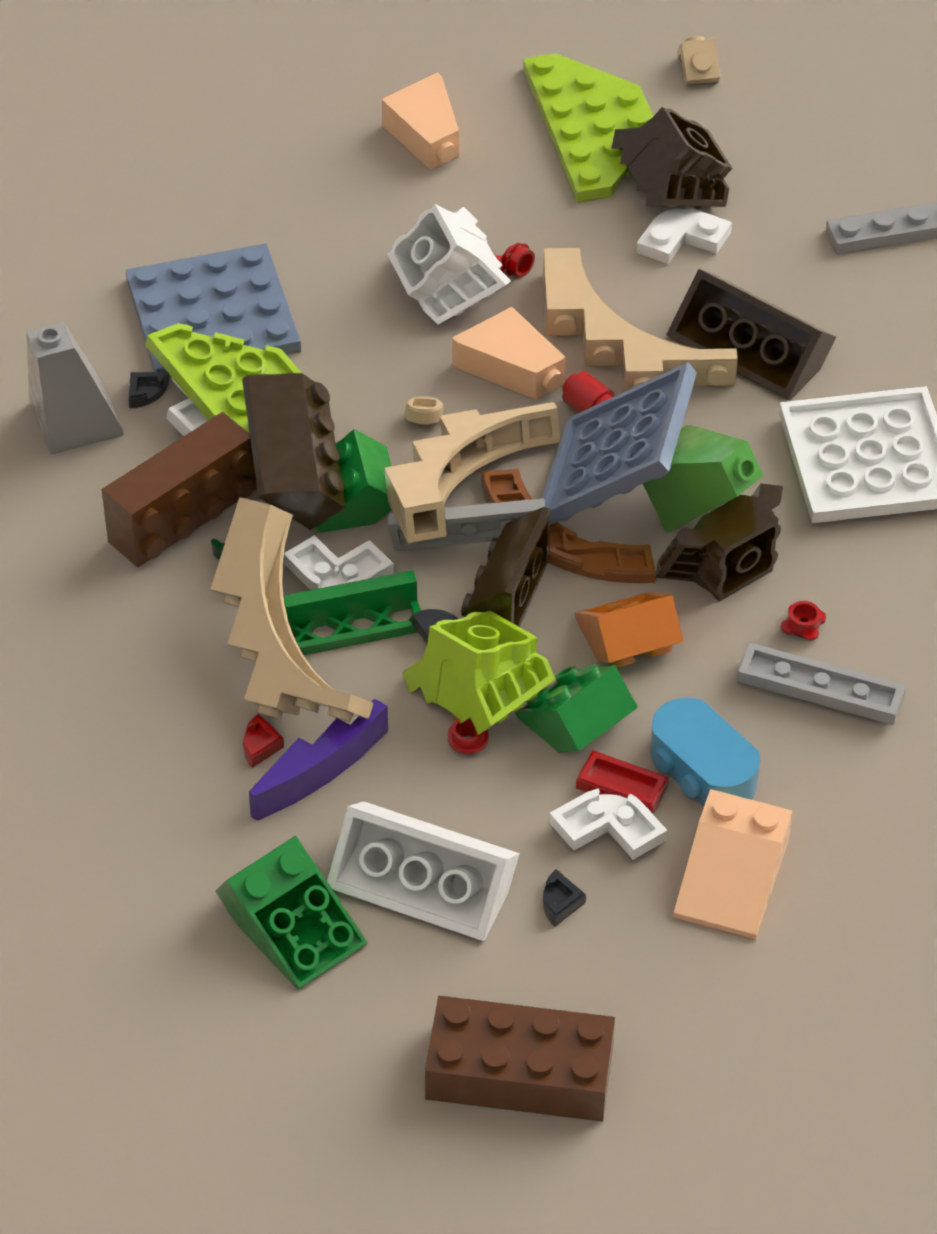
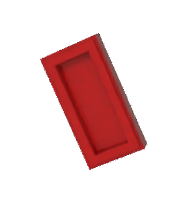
M592 750L576 779V789L586 793L599 789V795L610 794L625 798L632 794L654 814L668 787L669 777Z

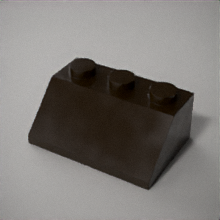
M542 507L505 523L499 538L493 537L488 549V562L486 566H479L474 582L473 594H466L461 608V616L467 617L468 614L473 612L492 611L520 627L549 563L550 508Z

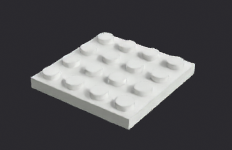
M927 386L780 402L779 416L812 523L937 509V414Z

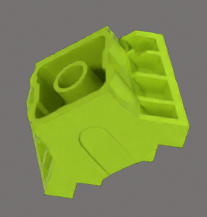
M492 611L473 612L464 618L441 620L436 625L430 626L428 643L423 658L402 672L410 693L421 687L427 704L433 702L450 711L460 720V724L471 717L478 735L496 722L500 723L505 720L510 712H516L523 707L525 701L534 699L538 696L539 691L556 680L547 658L536 653L538 637Z

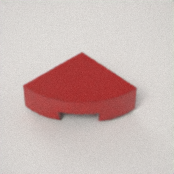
M259 714L249 721L243 738L244 756L248 764L253 768L284 748V738Z

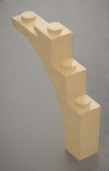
M544 248L543 284L546 336L583 335L585 366H622L624 392L686 362H689L697 372L693 386H735L737 369L736 349H696L662 340L638 329L615 314L593 290L582 266L580 248Z
M545 403L480 415L477 409L441 415L442 436L412 441L414 462L384 468L388 503L407 542L414 543L447 536L444 503L453 489L477 469L522 449L559 443L558 408L555 403Z
M239 497L211 590L225 595L224 603L238 607L227 644L242 649L240 657L256 662L244 699L258 704V713L281 719L283 712L299 717L301 708L318 713L320 706L329 708L327 715L351 722L353 715L369 719L373 703L352 694L337 691L329 686L313 670L303 656L293 636L285 609L282 585L285 543L293 515L273 505Z

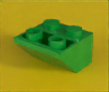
M355 429L351 430L336 443L340 456L338 462L341 478L344 483L343 493L346 508L316 526L315 530L321 533L373 525L392 510L388 503L384 470L385 467L392 466L387 447Z
M591 664L581 669H577L576 666H570L555 675V683L548 688H543L538 692V696L531 701H526L527 703L518 709L515 714L520 721L557 752H574L582 750L637 709L638 706L615 665L598 667L597 664Z

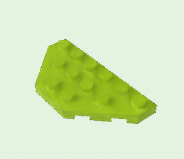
M557 53L523 58V71L577 203L611 197L618 189V183L625 175L629 176L631 174L625 164H620L623 149H611L615 130L639 128L653 117L640 85Z
M180 323L147 335L145 346L207 420L224 412L249 434L242 379L247 375L302 373L280 348L266 345L265 350L243 345L244 339L216 332L214 337L192 332V326Z

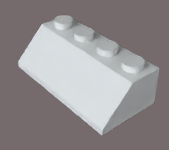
M363 801L350 805L347 808L327 882L332 890L484 941L508 895L520 853Z

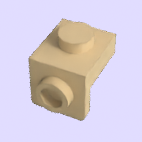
M693 36L681 42L677 55L678 59L682 60L685 85L719 82L721 76L715 38L705 39L703 36Z

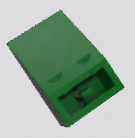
M296 835L228 878L215 890L238 927L297 990L368 943Z

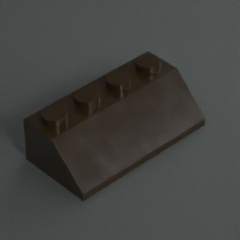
M698 269L666 334L674 340L696 349H736L737 373L789 400L820 371L836 339V336L715 274Z
M303 373L247 375L242 381L258 497L268 504L292 514V519L312 530L346 508L343 493L344 483L341 478L338 462L340 456L336 448L334 436L335 425L331 418L329 392L322 383L313 381Z

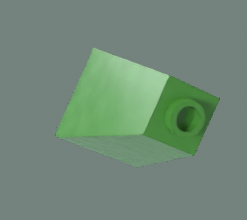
M685 425L680 430L669 472L658 480H649L643 483V486L666 532H671L739 496L762 478L764 474L748 441L696 426Z

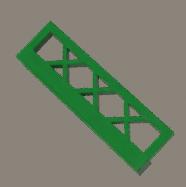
M414 570L283 595L288 622L303 655L418 633L409 620L398 622L390 618L394 612L410 609L412 615L421 611L417 598V579ZM362 618L374 622L370 628L362 630L351 626L355 620ZM322 626L335 629L334 633L327 637H319L312 633L317 627Z

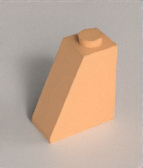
M438 72L381 99L382 126L428 169H435L459 157V129L442 76Z
M513 307L452 337V364L457 369L533 399L557 390L565 382L566 357Z

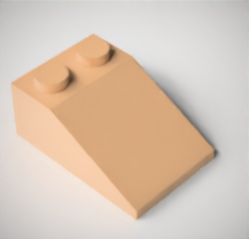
M710 789L698 823L673 912V918L756 940L789 841L792 810Z

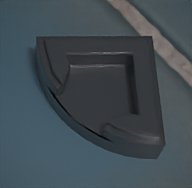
M131 372L128 398L129 408L143 407L158 400L168 387V372Z
M426 609L412 615L409 621L424 641L428 643L430 626L436 625L441 620H456L459 618L444 610Z
M557 869L548 877L543 893L544 912L551 924L556 927L586 903V894Z

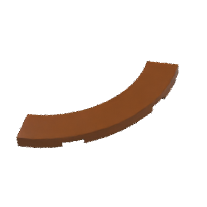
M519 469L481 472V484L488 503L532 499L525 488ZM558 522L550 525V564L574 574L598 580L620 583H655L656 571L650 544L628 545L601 540L599 542H589L577 537L576 532Z

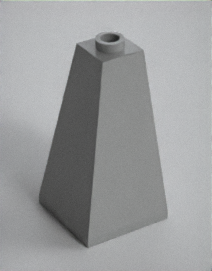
M65 323L26 332L29 400L50 454L124 435L122 426L101 378Z

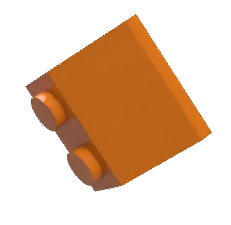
M645 592L574 612L576 620L597 661L611 663L612 666L621 667L635 662L634 656L646 652L649 653V657L664 655L673 651L671 645L684 642L673 595Z

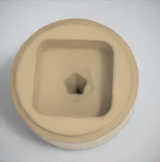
M414 397L406 402L405 418L410 422L427 426L439 422L440 416L443 415V403L436 398Z

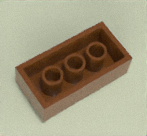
M221 412L102 488L108 542L138 568L148 560L159 556L163 550L180 539L188 537L195 529L210 519L217 518L224 510L238 502L239 497L247 498L257 489L250 434L224 412Z
M438 995L425 1067V1100L603 1122L613 1052L615 1017Z

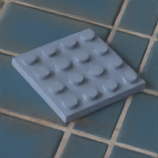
M267 243L125 270L126 280L145 343L148 334L180 323L192 326V332L214 337L216 332L244 339L243 345L263 350L268 345L282 349L285 354L301 352V341ZM147 348L154 372H167Z
M689 362L567 419L542 496L545 500L546 508L551 509L550 525L558 521H567L582 510L589 507L596 508L611 497L620 493L627 494L636 486L649 480H658L669 472L697 374Z

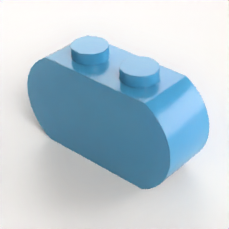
M687 697L674 699L665 703L656 711L652 720L651 758L661 772L668 773L680 785L686 796L691 799L695 798L703 807L705 806L710 789L752 800L757 790L760 754L750 742L701 699Z

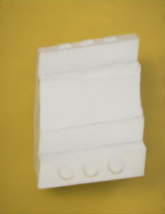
M435 204L431 209L424 211L419 216L416 225L407 234L400 236L395 241L392 250L387 255L408 296L418 300L423 311L439 325L452 316L460 315L464 312V309L477 305L483 298L491 297L511 280L499 269L502 264L493 255L488 246L487 236L475 225L478 220L464 207L453 213Z

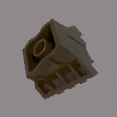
M661 107L641 127L615 130L611 149H623L620 164H625L638 184L636 191L648 192L646 206L666 207L667 209H675L676 207L691 209L693 207L698 210L726 207L729 186L724 178L733 168L708 129L696 121L680 116L672 109Z
M760 483L751 496L739 495L703 515L693 529L681 528L659 558L656 578L694 582L709 591L720 602L772 572L778 558V553L775 550L776 539L781 532V526L778 524L779 518L774 515L772 509L781 503L783 486Z

